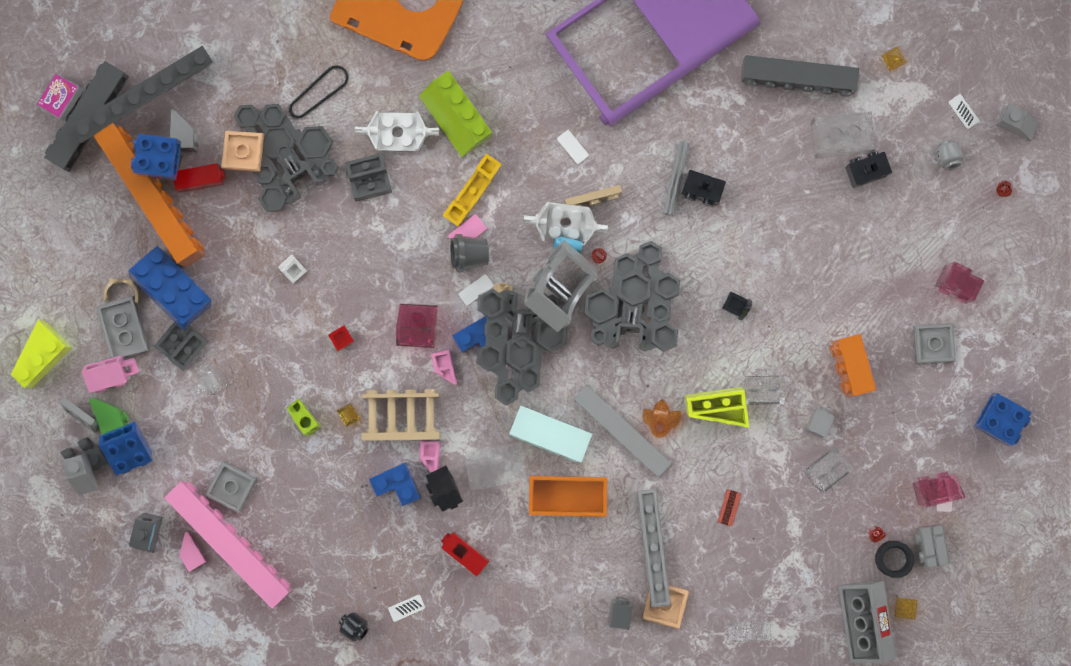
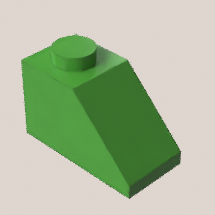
M99 398L89 399L102 435L128 424L129 417L123 409Z

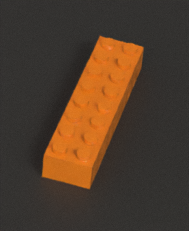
M112 123L93 135L177 264L187 268L205 256L202 251L205 249L199 239L196 240L193 237V229L182 220L184 216L181 211L171 204L174 201L169 193H165L161 188L163 184L160 179L138 176L133 173L131 161L132 158H135L136 151L134 150V144L130 141L132 137L126 129L124 130L122 126L118 127Z

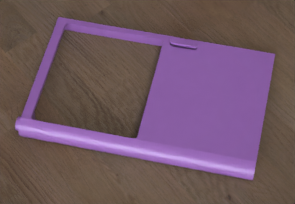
M608 0L593 1L546 33V37L600 110L601 115L599 117L605 126L608 124L611 127L760 25V20L746 0H633L675 57L679 66L614 111L609 109L557 37L559 33Z

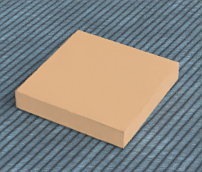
M225 131L221 168L224 170L260 172L264 134Z
M668 585L671 605L651 607L650 593L648 592L642 619L680 629L689 591Z

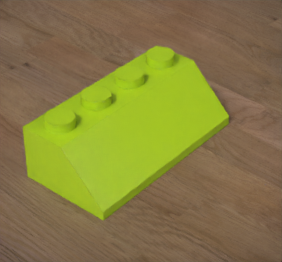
M449 70L433 80L419 95V98L461 158L493 137L492 131Z

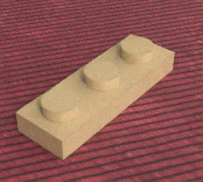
M621 185L567 198L564 202L567 205L582 206L589 204L594 206L600 204V200L608 199V201L619 199V195H622Z

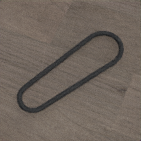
M338 65L328 68L290 104V114L294 118H302L342 89L349 79L346 69ZM339 68L344 71L346 79L340 87L302 115L297 116L292 112V106L330 70Z

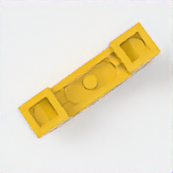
M486 153L475 168V172L442 216L459 227L490 185L502 164Z

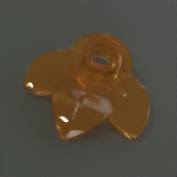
M663 399L655 404L653 411L650 409L643 410L644 423L650 427L651 433L658 438L665 437L670 429L675 428L679 424L681 419V411L670 412L667 403ZM657 425L663 426L662 432L657 431Z

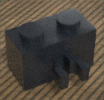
M874 151L867 154V158L861 159L857 157L849 160L850 164L845 169L852 188L892 174L885 152L879 153Z
M689 170L681 194L685 195L684 198L695 201L698 199L703 201V204L706 206H717L726 181Z
M447 465L426 475L428 483L425 485L430 495L433 494L430 498L435 507L439 506L441 511L444 512L450 508L451 510L457 508L458 504L463 502Z

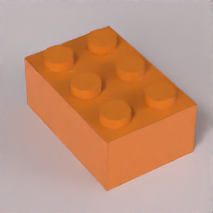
M861 334L832 341L830 352L832 357L836 358L835 370L837 375L841 376L842 383H840L842 393L846 397H853L876 391Z

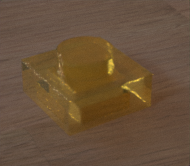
M897 597L894 616L915 620L918 600Z

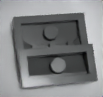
M382 153L345 162L355 202L392 193Z
M174 322L154 347L184 371L208 341L190 325L182 330Z

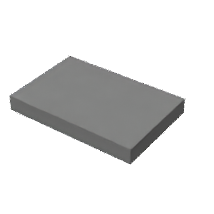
M134 296L96 307L110 358L122 355V358L125 359L150 351Z

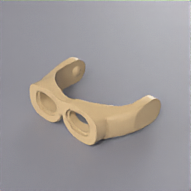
M109 278L104 290V301H108L109 291L112 286L124 282L134 289L135 303L139 304L140 291L138 285L133 280Z

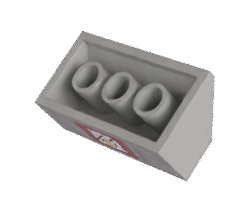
M866 581L839 585L850 663H885L896 659L884 581Z

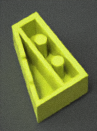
M38 320L11 375L24 388L32 389L72 347L46 321Z
M742 387L684 395L686 413L689 417L749 428L745 390Z

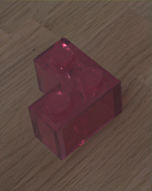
M952 262L944 266L935 286L940 288L939 291L941 293L955 295L958 301L967 304L968 302L975 301L984 280L972 275L971 269L957 262Z

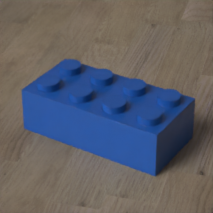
M158 245L128 270L129 277L182 330L186 329L211 306V299Z

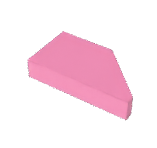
M474 214L449 234L448 237L451 239L454 238L455 234H462V236L477 238L487 230V227Z
M450 350L432 353L431 357L435 373L452 384L457 385Z
M421 440L419 460L430 472L439 469L440 441Z
M185 532L179 556L187 570L191 572L207 561L190 532Z

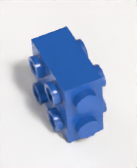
M138 134V138L134 141L135 158H132L131 161L133 173L138 176L176 180L181 141L177 138Z
M992 393L974 427L1007 446H1013L1019 442L1021 438L1020 433L1023 427L1025 428L1031 420L1029 416L1032 412L998 393Z
M136 421L99 436V447L116 476L128 473L139 466H145L152 461V450Z

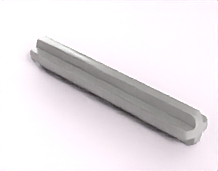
M680 141L663 211L664 214L670 216L674 214L689 143Z

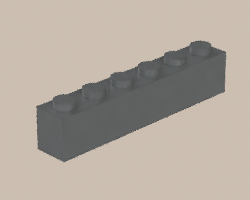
M745 55L742 65L741 82H745L748 86L764 84V87L767 88L782 86L785 90L800 88L804 92L818 90L822 94L836 92L840 93L841 96H851L858 88L859 68Z
M106 61L100 64L94 79L90 80L86 85L85 93L76 101L75 109L67 115L65 125L57 131L55 141L47 147L44 158L63 170L70 172L90 140L88 139L80 143L70 125L115 99L129 76Z

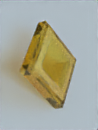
M898 46L881 55L890 72L907 63Z
M351 403L337 410L341 421L346 427L360 420Z

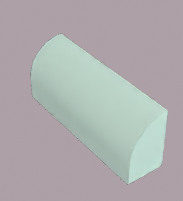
M520 406L509 436L581 464L592 434Z

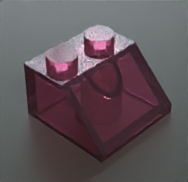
M400 304L396 324V346L435 348L438 305Z
M948 471L936 473L937 477L929 478V475L918 477V481L912 482L917 503L921 506L929 507L966 498L955 474H948Z

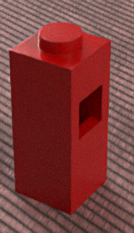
M217 163L177 170L176 180H173L174 187L177 192L182 193L224 185L223 179H226L225 170Z
M454 531L452 534L447 533L441 540L443 543L441 548L476 577L489 562L488 558Z

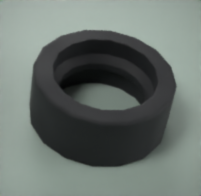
M887 541L882 543L877 549L875 563L884 575L892 578H901L912 570L914 554L911 548L902 542ZM899 548L904 552L906 562L901 569L892 571L885 566L883 557L888 549Z

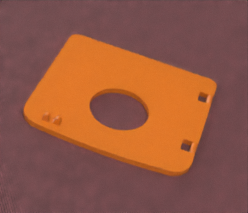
M336 0L330 13V19L334 24L345 29L347 28L417 60L426 61L437 54L464 0H437L431 8L421 12H414L404 8L398 0ZM350 19L360 22L357 28L348 24ZM403 41L413 45L410 51L401 47Z

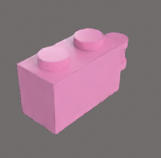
M121 355L86 365L81 373L89 393L95 391L96 393H101L109 387L114 386L118 388L125 385L129 376L138 373L139 368L135 358L123 360Z

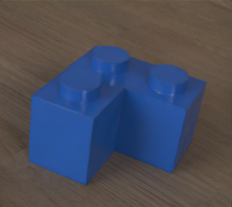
M486 316L452 335L462 353L478 344L481 347L485 345L486 336L484 335L485 323H487Z
M407 463L400 464L369 479L376 497L395 489L402 506L422 498Z

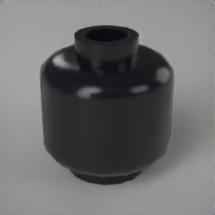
M355 612L349 615L345 614L339 621L340 633L352 642L361 641L369 630L367 621Z

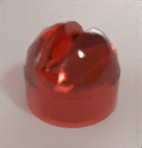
M1007 180L999 182L996 188L997 194L1001 197L1010 196L1013 190L1012 183Z
M596 248L592 252V260L597 264L603 263L607 258L606 251L602 248ZM596 251L599 252L604 258L601 259L599 256H597L595 254Z
M874 526L875 529L873 531L871 528L869 529L868 535L872 543L879 542L886 536L882 528Z

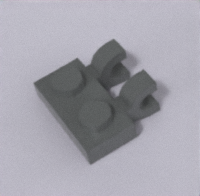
M88 437L77 442L80 448L87 453L93 472L108 463L100 447L93 448ZM71 447L60 452L64 459L75 457Z

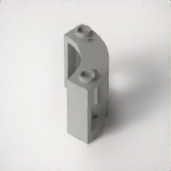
M565 240L548 256L544 269L542 267L539 268L532 279L534 281L533 287L528 288L524 299V304L557 332L570 324L574 307L588 286H591L597 280V268ZM567 256L588 273L572 293L551 276ZM545 287L565 303L562 310L544 295Z

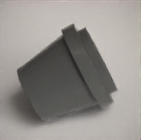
M455 234L450 242L452 268L456 269L458 273L464 272L466 269L488 265L489 247L487 239Z

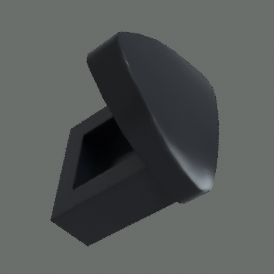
M730 291L721 309L737 316L742 321L751 309L752 300L745 299Z

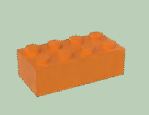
M530 475L529 515L607 517L608 478Z

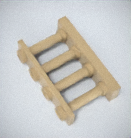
M425 389L424 393H416V390H405V394H397V390H386V394H378V390H366V394H362V398H368L369 429H367V433H362V441L441 439L440 432H436V428H434V397H440V393H436V389ZM376 398H388V429H386V433H378V429H376ZM395 398H407V428H405V432H398V429H396ZM414 398H426V428H424V432H417V428H415Z

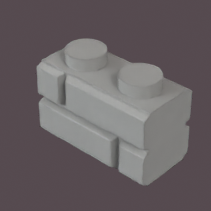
M935 524L917 527L914 539L920 548V552L917 553L919 563H922L924 567L950 564L943 525Z

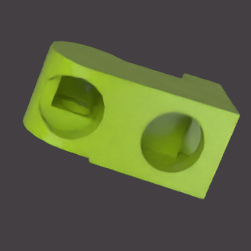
M300 398L286 407L303 435L309 437L322 427Z

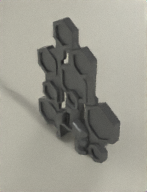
M266 104L263 111L256 110L253 105H240L234 118L245 132L257 133L256 125H259L263 130L264 141L260 172H253V175L263 187L258 200L266 212L282 211L285 204H292L298 200L301 195L293 183L308 173L317 186L328 181L330 176H335L339 167L334 159H329L330 154L328 153L333 141L323 126L304 127L301 133L299 129L295 130L279 104ZM295 144L306 161H301L294 151ZM271 159H277L284 169L280 180L277 177L279 171Z
M649 241L639 246V252L635 256L626 253L615 258L613 286L609 288V292L601 289L586 296L584 316L592 320L593 326L596 327L591 332V342L597 346L604 344L614 349L619 347L621 332L639 333V349L644 352L654 348L665 352L677 346L678 329L670 325L669 320L671 299L679 296L680 280L672 274H665L658 269V265L661 262L662 247L653 241ZM643 267H648V276L651 277V280L642 275ZM620 300L623 302L622 317L617 319ZM647 302V317L651 319L650 324L641 319L643 304Z
M489 289L478 295L477 310L487 317V323H485L484 335L486 336L485 345L477 349L476 364L486 371H492L498 376V384L495 385V399L504 405H509L518 400V394L522 389L530 392L540 386L541 355L545 353V350L553 352L566 345L567 327L557 332L531 309L529 311L517 310L518 294L510 290L497 292L494 289ZM544 293L548 299L560 308L559 298L553 294L548 296ZM505 317L513 322L512 338L507 340L508 325L505 323ZM535 322L533 342L531 340L532 323ZM506 365L513 369L511 379L508 378L509 370L505 368Z

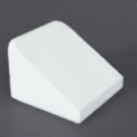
M290 255L278 266L280 271L292 283L296 282L307 272L293 255Z

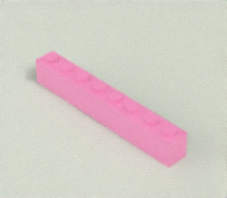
M181 481L165 497V500L272 609L275 608L292 591L289 588L291 586L286 579L278 577L276 574L277 570L271 564L267 565L262 560L264 557L257 550L253 551L249 547L250 543L245 537L242 536L240 538L237 535L236 528L231 523L227 524L222 519L223 515L217 509L213 510L209 506L210 502L205 496L197 494L195 491L196 487L191 482Z

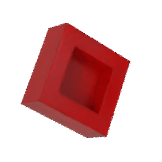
M345 325L328 334L338 352L355 342Z

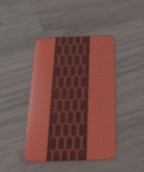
M727 489L718 523L728 526L733 525L741 493Z

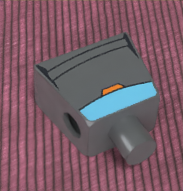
M143 513L137 517L134 522L129 546L154 553L163 517Z

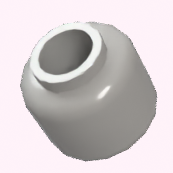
M949 140L940 143L935 151L940 167L947 170L958 168L964 159L959 144Z

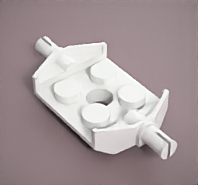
M376 111L367 127L355 126V135L365 134L369 136L376 151H419L428 135L439 136V128L426 127L419 112L379 113ZM401 128L403 130L402 136L394 137L393 130Z
M547 202L536 216L524 215L523 223L536 225L542 241L545 238L555 239L562 236L582 241V246L587 243L594 232L607 233L608 225L597 224L589 207ZM569 218L571 223L564 225L561 219Z

